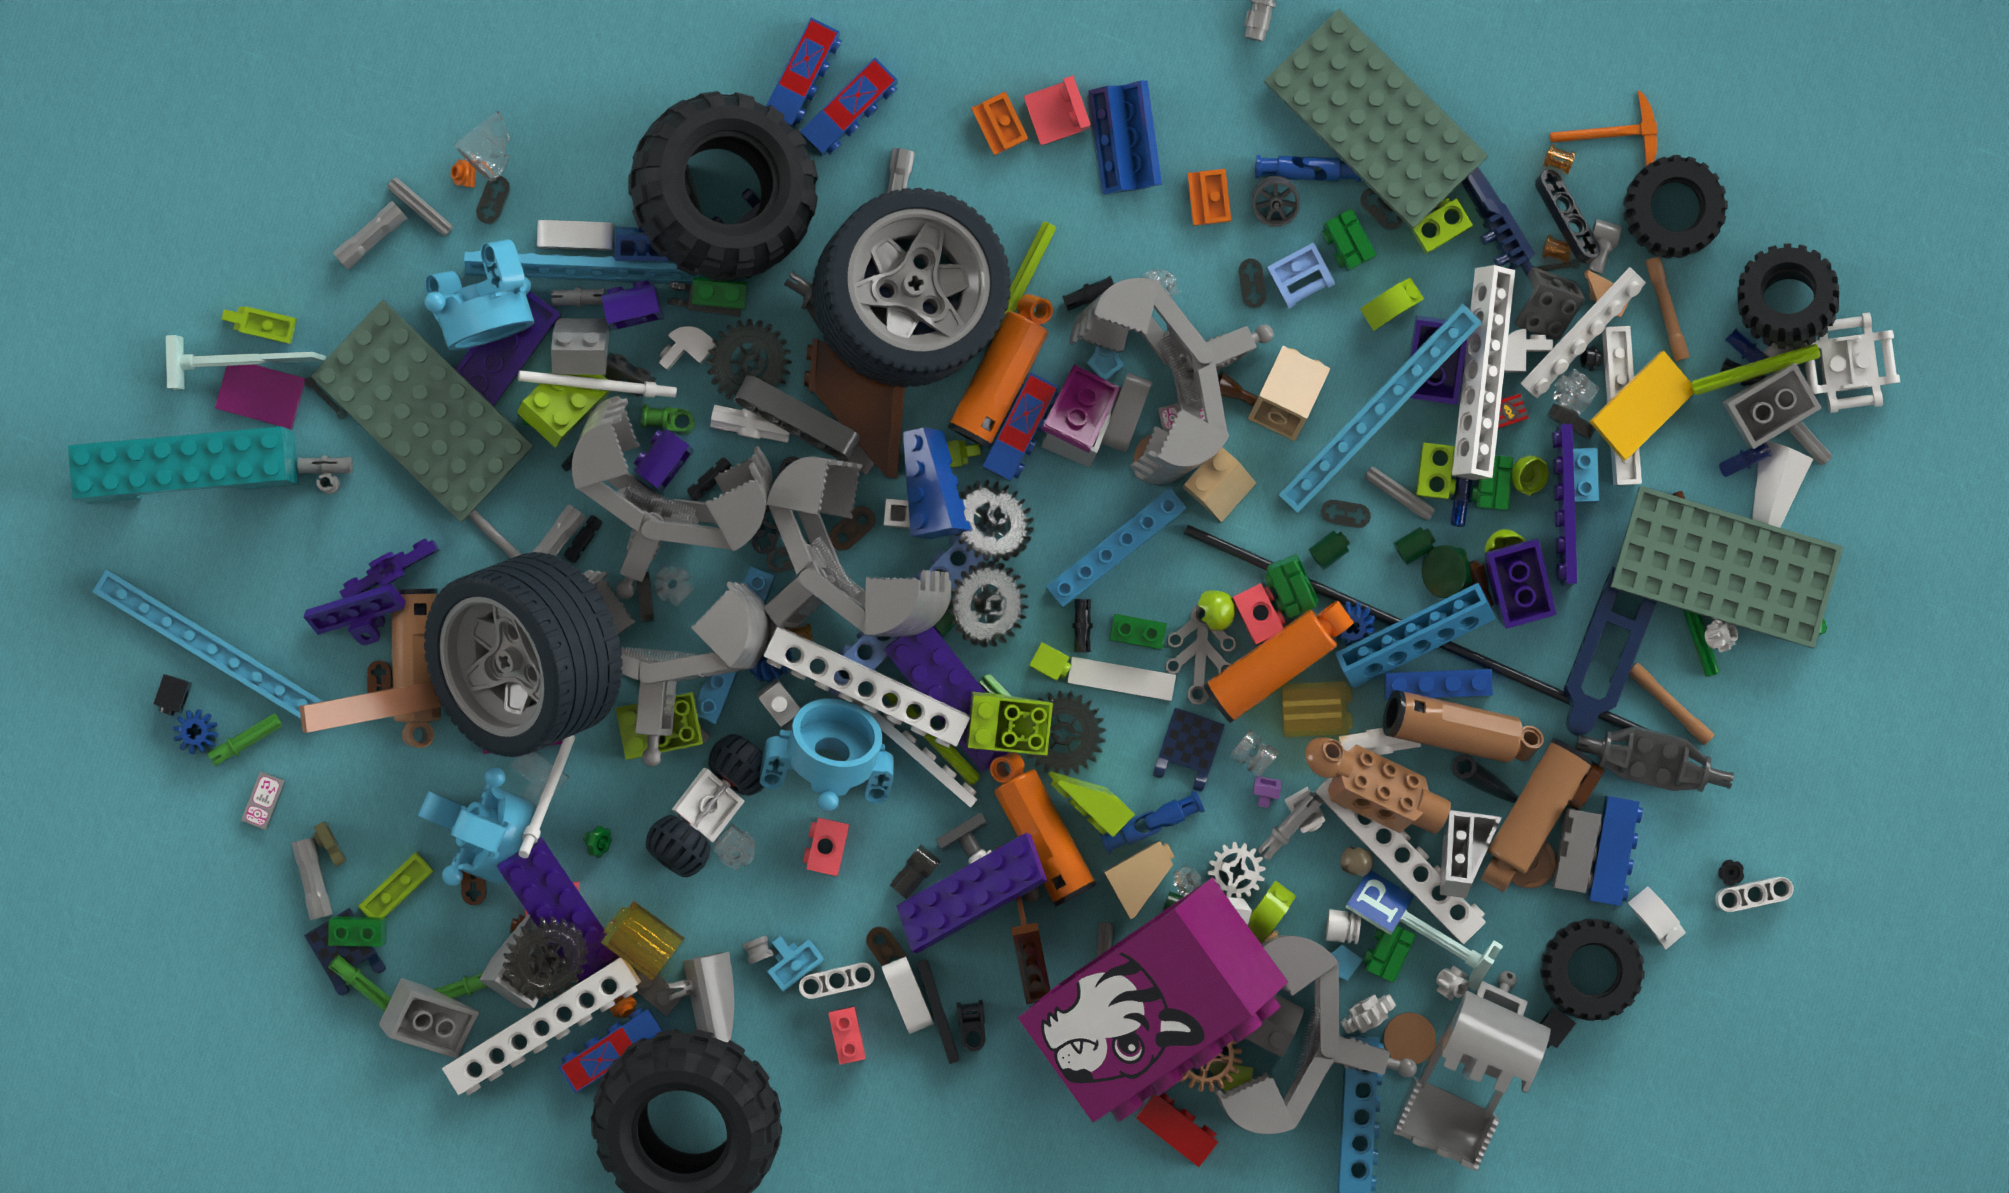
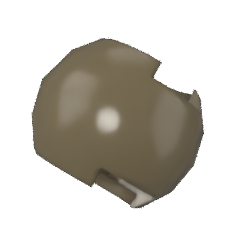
M1350 846L1341 854V869L1352 875L1357 876L1358 874L1363 877L1372 869L1373 856L1365 849L1360 847L1355 849Z

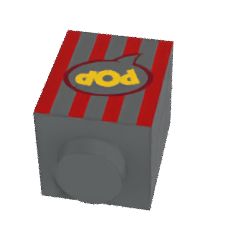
M1521 393L1501 399L1498 429L1529 419Z

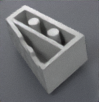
M1564 809L1556 867L1552 881L1553 888L1586 893L1587 888H1591L1593 873L1590 870L1592 862L1596 861L1598 848L1595 845L1597 836L1601 832V814Z
M1450 810L1443 827L1440 895L1460 898L1467 897L1502 817Z

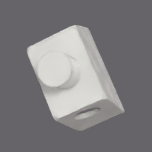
M775 678L759 690L756 695L783 730L790 731L794 718L801 708L782 683Z

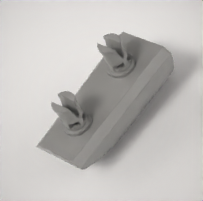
M729 952L683 960L687 980L667 983L666 989H679L667 995L668 999L673 1000L690 995L697 1030L714 1033V1038L728 1043L731 1040L734 1020V985Z

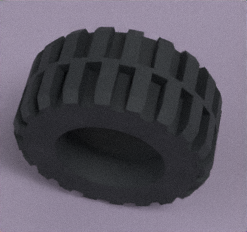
M1672 155L1668 158L1662 157L1645 166L1629 184L1623 203L1625 206L1624 220L1628 222L1629 227L1627 229L1630 235L1633 234L1636 237V243L1641 247L1645 246L1648 252L1653 255L1660 254L1663 258L1669 259L1671 257L1684 258L1701 251L1709 245L1720 233V229L1727 217L1725 216V210L1728 209V201L1724 197L1726 191L1724 186H1721L1718 182L1720 178L1716 172L1713 174L1708 169L1709 166L1707 164L1696 162V158L1690 156L1683 158L1681 155ZM1673 182L1688 186L1697 196L1700 205L1699 215L1695 223L1690 228L1677 232L1661 227L1651 212V200L1656 190L1667 183Z
M1783 243L1784 248L1777 249L1776 245L1768 247L1767 253L1764 254L1763 251H1760L1755 255V262L1748 261L1745 265V273H1741L1739 287L1737 288L1739 315L1742 316V323L1745 328H1750L1751 335L1755 339L1762 337L1763 344L1771 346L1772 343L1778 345V349L1786 350V345H1793V349L1801 348V343L1807 342L1808 345L1815 343L1817 335L1823 337L1828 333V326H1833L1836 320V313L1839 311V284L1836 272L1831 270V263L1827 258L1821 260V253L1816 250L1808 252L1807 246L1801 244L1798 245V248H1793L1791 243ZM1793 279L1806 284L1813 291L1814 299L1804 310L1797 313L1784 314L1768 307L1763 300V294L1775 282Z
M1583 919L1578 922L1574 921L1563 929L1561 928L1555 933L1554 938L1549 940L1546 945L1545 954L1543 953L1542 969H1540L1545 991L1550 996L1551 1001L1562 1011L1586 1021H1603L1610 1019L1614 1015L1618 1016L1624 1012L1623 1010L1627 1006L1630 1007L1634 1003L1635 996L1642 989L1641 982L1645 975L1642 964L1644 960L1638 950L1639 946L1636 941H1633L1630 934L1607 921ZM1587 945L1604 947L1613 955L1617 964V976L1614 983L1608 990L1597 995L1581 993L1572 985L1568 977L1570 958L1578 949Z

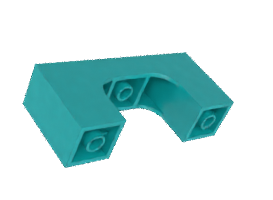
M282 426L68 445L72 499L88 504L141 499V495L226 487H240L249 490L299 485L295 433Z

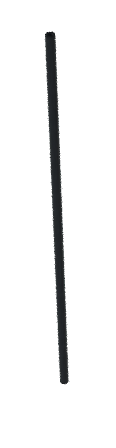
M1188 524L1183 533L1266 571L1268 565L1274 563ZM1309 578L1314 591L1322 596L1339 601L1343 605L1349 601L1352 607H1355L1356 603L1360 602L1361 610L1369 607V615L1390 626L1402 620ZM1452 641L1439 646V648L1484 668L1492 669L1493 672L1570 705L1565 692ZM1609 711L1598 715L1599 719L1622 729L1632 726L1645 728Z

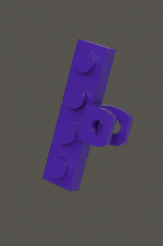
M425 538L412 546L414 550L407 554H404L403 551L397 554L388 552L369 563L370 569L366 571V577L360 580L354 577L343 584L344 589L339 591L342 598L365 592L378 584L381 587L391 584L406 576L403 570L439 551L434 540L428 542Z
M388 584L307 609L303 618L317 635L349 626L348 632L358 643L365 646L380 640L381 634L377 628L384 627L386 623L384 615L404 609L406 601L392 584ZM362 633H368L371 637H366Z

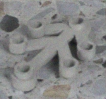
M1198 604L1191 610V620L1177 632L1169 634L1167 642L1173 648L1180 647L1183 639L1196 628L1197 639L1177 657L1169 659L1165 664L1168 673L1176 674L1181 670V666L1195 655L1193 685L1187 692L1188 700L1194 705L1205 703L1209 696L1203 686L1206 656L1218 668L1219 674L1221 673L1222 666L1231 665L1208 642V629L1220 641V647L1223 651L1230 652L1236 647L1235 639L1228 636L1224 630H1211L1206 622L1200 620L1199 612L1204 609L1199 607ZM1172 635L1180 637L1178 645L1171 643L1170 638ZM1225 639L1232 640V648L1226 649L1223 646V641ZM1171 661L1178 663L1176 671L1169 670L1168 665ZM1196 689L1201 690L1203 693L1202 698L1199 700L1193 697V691Z

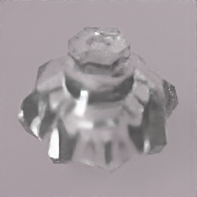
M1185 865L1180 870L1174 871L1173 885L1177 888L1179 895H1184L1199 887L1203 879L1200 877L1197 869L1189 868Z

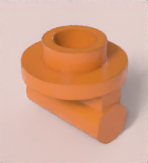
M459 159L452 166L451 178L455 185L475 188L477 161Z
M620 995L613 1000L615 1005L609 1008L614 1017L626 1018L634 1012L636 1001L632 995L625 999Z

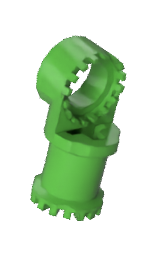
M648 404L643 405L641 415H643L641 417L643 419L641 420L642 428L647 426L662 427L663 430L666 428L679 435H687L694 430L695 420L686 409L671 407L659 409L651 408ZM680 416H686L690 419L689 425L684 429H680L675 425L676 419Z

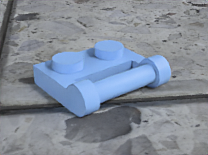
M1314 242L1267 267L1288 309L1295 307V303L1325 287L1329 289L1335 285L1334 279ZM1319 270L1321 278L1290 294L1288 286Z

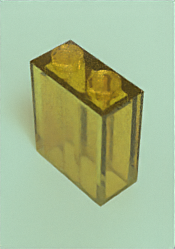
M1346 681L1284 684L1281 686L1283 738L1348 734V729H1353L1352 713H1347V703L1351 702V687H1346Z
M633 901L628 908L622 906L614 919L612 918L604 929L607 935L601 943L653 981L685 938L637 902Z

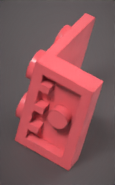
M1073 75L1064 78L1062 83L1024 96L1040 145H1046L1086 131L1091 127Z

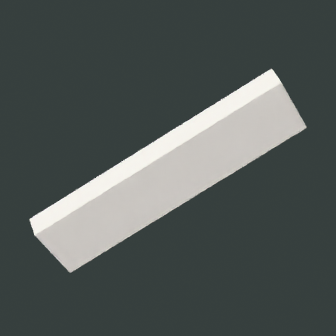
M1072 657L1071 659L1072 665L1069 670L1067 683L1172 701L1176 679L1174 674Z

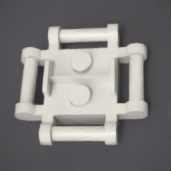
M1870 312L1861 313V316L1836 319L1833 326H1828V331L1862 327L1863 334L1828 339V334L1826 333L1823 337L1818 336V340L1813 343L1817 344L1820 350L1819 360L1823 385H1818L1815 359L1805 362L1807 383L1814 395L1826 394L1829 413H1836L1839 409L1868 405L1881 407L1883 406V397L1880 386L1900 383V376L1896 373L1892 339L1894 338L1893 330L1873 333ZM1881 340L1886 371L1885 377H1879L1874 341ZM1807 342L1801 343V348L1808 346ZM1871 388V395L1841 399L1836 397V392Z

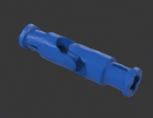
M1256 155L1255 178H1260L1261 176H1282L1289 180L1338 182L1339 179H1353L1356 182H1361V178L1344 161H1340V158L1299 156L1261 158V155ZM1314 166L1321 168V170L1314 171Z
M1194 790L1190 796L1178 801L1174 799L1163 804L1156 812L1148 811L1130 819L1114 837L1108 832L1104 835L1099 833L1109 855L1112 854V850L1125 844L1132 845L1158 833L1162 827L1174 826L1185 821V817L1199 811L1203 813L1205 810L1196 790ZM1143 818L1145 819L1146 827L1150 830L1147 833H1140L1135 829L1136 824Z

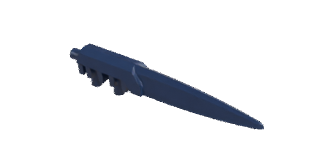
M1477 167L1462 182V185L1474 203L1480 218L1485 219L1482 224L1483 227L1490 230L1481 235L1480 240L1484 245L1494 240L1497 241L1498 245L1496 248L1498 251L1502 250L1503 254L1494 258L1496 266L1501 267L1510 263L1509 269L1511 270L1521 266L1527 276L1533 267L1529 260L1536 254L1507 206L1502 203L1485 175Z

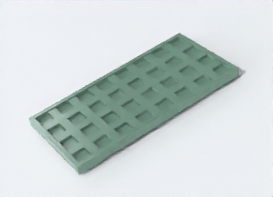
M1340 9L1327 19L1264 80V84L1412 230L1488 157Z
M381 300L311 375L337 403L460 522H463L534 447L510 421L385 300Z
M1639 486L1610 588L1813 649L1817 642L1843 547Z

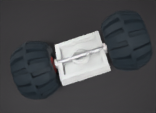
M729 734L715 743L709 754L708 765L710 770L703 768L672 808L682 819L668 815L655 822L651 826L646 838V849L662 865L681 877H690L704 868L710 855L709 842L713 843L745 802L733 790L742 795L751 796L764 788L760 783L763 751L737 734Z

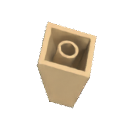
M1282 346L1248 419L1296 441L1331 368L1325 366L1321 361L1312 360L1300 354L1296 349Z
M1222 447L1213 457L1196 470L1182 488L1222 523L1254 487L1256 482L1241 463Z
M1157 841L1104 871L1130 919L1137 915L1173 866L1171 859L1175 856L1167 843L1162 845L1160 841Z

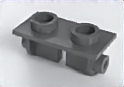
M610 353L607 357L606 375L603 376L608 380L622 381L625 378L626 382L642 384L645 381L655 382L656 380L648 370L633 366L620 354ZM632 393L637 397H640V395L643 397V394Z

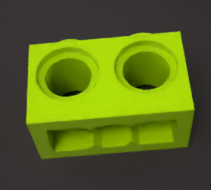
M1449 198L1443 200L1436 207V211L1427 215L1413 230L1410 228L1425 255L1473 226L1457 198L1453 201H1450ZM1445 212H1455L1458 216V222L1456 224H1448L1444 219ZM1426 224L1432 225L1435 228V236L1432 238L1425 237L1422 234V226Z
M1422 443L1415 496L1448 500L1449 494L1454 495L1456 479H1451L1455 446ZM1439 451L1445 454V465L1438 466L1433 462L1432 456L1435 452ZM1432 478L1442 480L1443 489L1440 492H1434L1430 489L1429 482Z
M1041 642L1029 667L1057 681L1059 677L1065 678L1072 664L1067 662L1070 658L1069 656Z

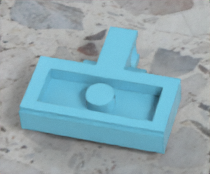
M779 935L772 941L779 951L775 956L778 962L769 968L767 972L784 992L822 963L825 958L810 938L797 947L794 942L788 945L782 936Z

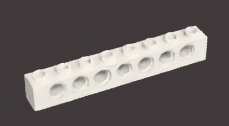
M1496 265L1475 268L1470 311L1482 323L1467 338L1452 471L1453 476L1470 480L1487 479L1493 476L1515 270Z
M776 626L763 653V656L768 658L766 661L768 664L781 669L782 665L792 669L790 674L802 680H805L807 676L816 681L815 686L826 691L833 688L840 692L839 697L852 703L856 699L864 703V709L877 714L878 710L888 714V720L898 725L905 722L912 726L910 730L922 736L929 733L936 737L935 742L948 748L950 744L957 747L970 719L968 714L781 626ZM791 647L798 648L801 651V656L796 661H790L786 658V651ZM812 660H823L825 668L821 672L812 671L810 669ZM839 670H845L849 674V679L847 682L840 684L834 680V674ZM868 681L873 685V690L870 694L863 695L858 691V686L861 682ZM886 693H894L897 696V701L894 705L886 706L883 704L882 698ZM909 705H919L921 713L917 717L908 716L906 709ZM941 715L945 718V724L941 728H933L930 725L932 717Z
M1327 778L1314 793L1461 944H1465L1486 923L1482 918L1485 913L1475 903L1470 906L1460 897L1445 896L1442 900L1436 901L1432 897V890L1435 886L1440 885L1441 868L1438 865L1433 868L1426 861L1430 857L1421 847L1418 846L1415 849L1408 842L1411 837L1404 830L1398 833L1373 820L1363 825L1358 821V813L1332 802L1329 797L1328 788L1333 778ZM1382 828L1390 832V839L1385 844L1379 843L1376 839L1377 831ZM1400 847L1406 848L1409 853L1408 859L1403 863H1399L1395 859V851ZM1419 866L1424 867L1427 871L1426 879L1421 882L1416 881L1413 877L1415 868ZM1459 904L1464 909V915L1462 918L1455 920L1451 917L1450 910L1454 905Z
M624 955L444 1066L442 1070L458 1096L463 1092L470 1095L481 1088L479 1083L484 1079L488 1078L491 1082L504 1074L501 1069L510 1064L514 1068L525 1061L524 1055L533 1050L534 1054L548 1047L547 1040L554 1036L559 1040L569 1034L571 1031L568 1027L576 1022L579 1026H582L593 1019L591 1013L600 1008L601 1012H604L615 1005L613 1000L618 996L622 995L625 999L638 991L636 985L641 983V980ZM606 979H612L616 982L617 989L615 992L610 993L605 990L604 981ZM583 993L593 995V1006H586L582 1003L581 997ZM561 1007H568L571 1010L572 1017L570 1020H563L560 1017L559 1010ZM543 1020L548 1023L550 1028L548 1034H541L537 1030L538 1021ZM517 1034H521L527 1039L525 1048H520L515 1044L514 1039ZM499 1048L504 1052L505 1058L502 1062L494 1060L492 1056L493 1049ZM472 1062H477L481 1065V1075L476 1076L471 1073L470 1064Z

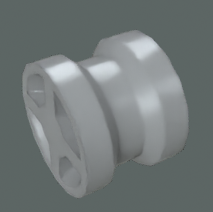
M767 935L742 944L743 949L749 954V964L774 955L773 951L768 948Z

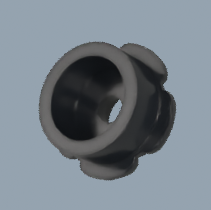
M1586 347L1580 356L1581 367L1592 372L1595 370V367L1601 365L1602 354L1598 351L1597 347Z
M1726 860L1718 870L1719 878L1723 879V883L1729 886L1740 883L1744 878V867L1738 861ZM1730 870L1734 871L1733 875L1729 874Z

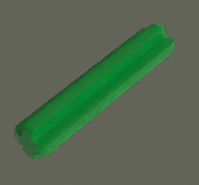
M1683 610L1705 676L1710 677L1718 674L1719 668L1713 650L1705 640L1706 630L1701 615Z

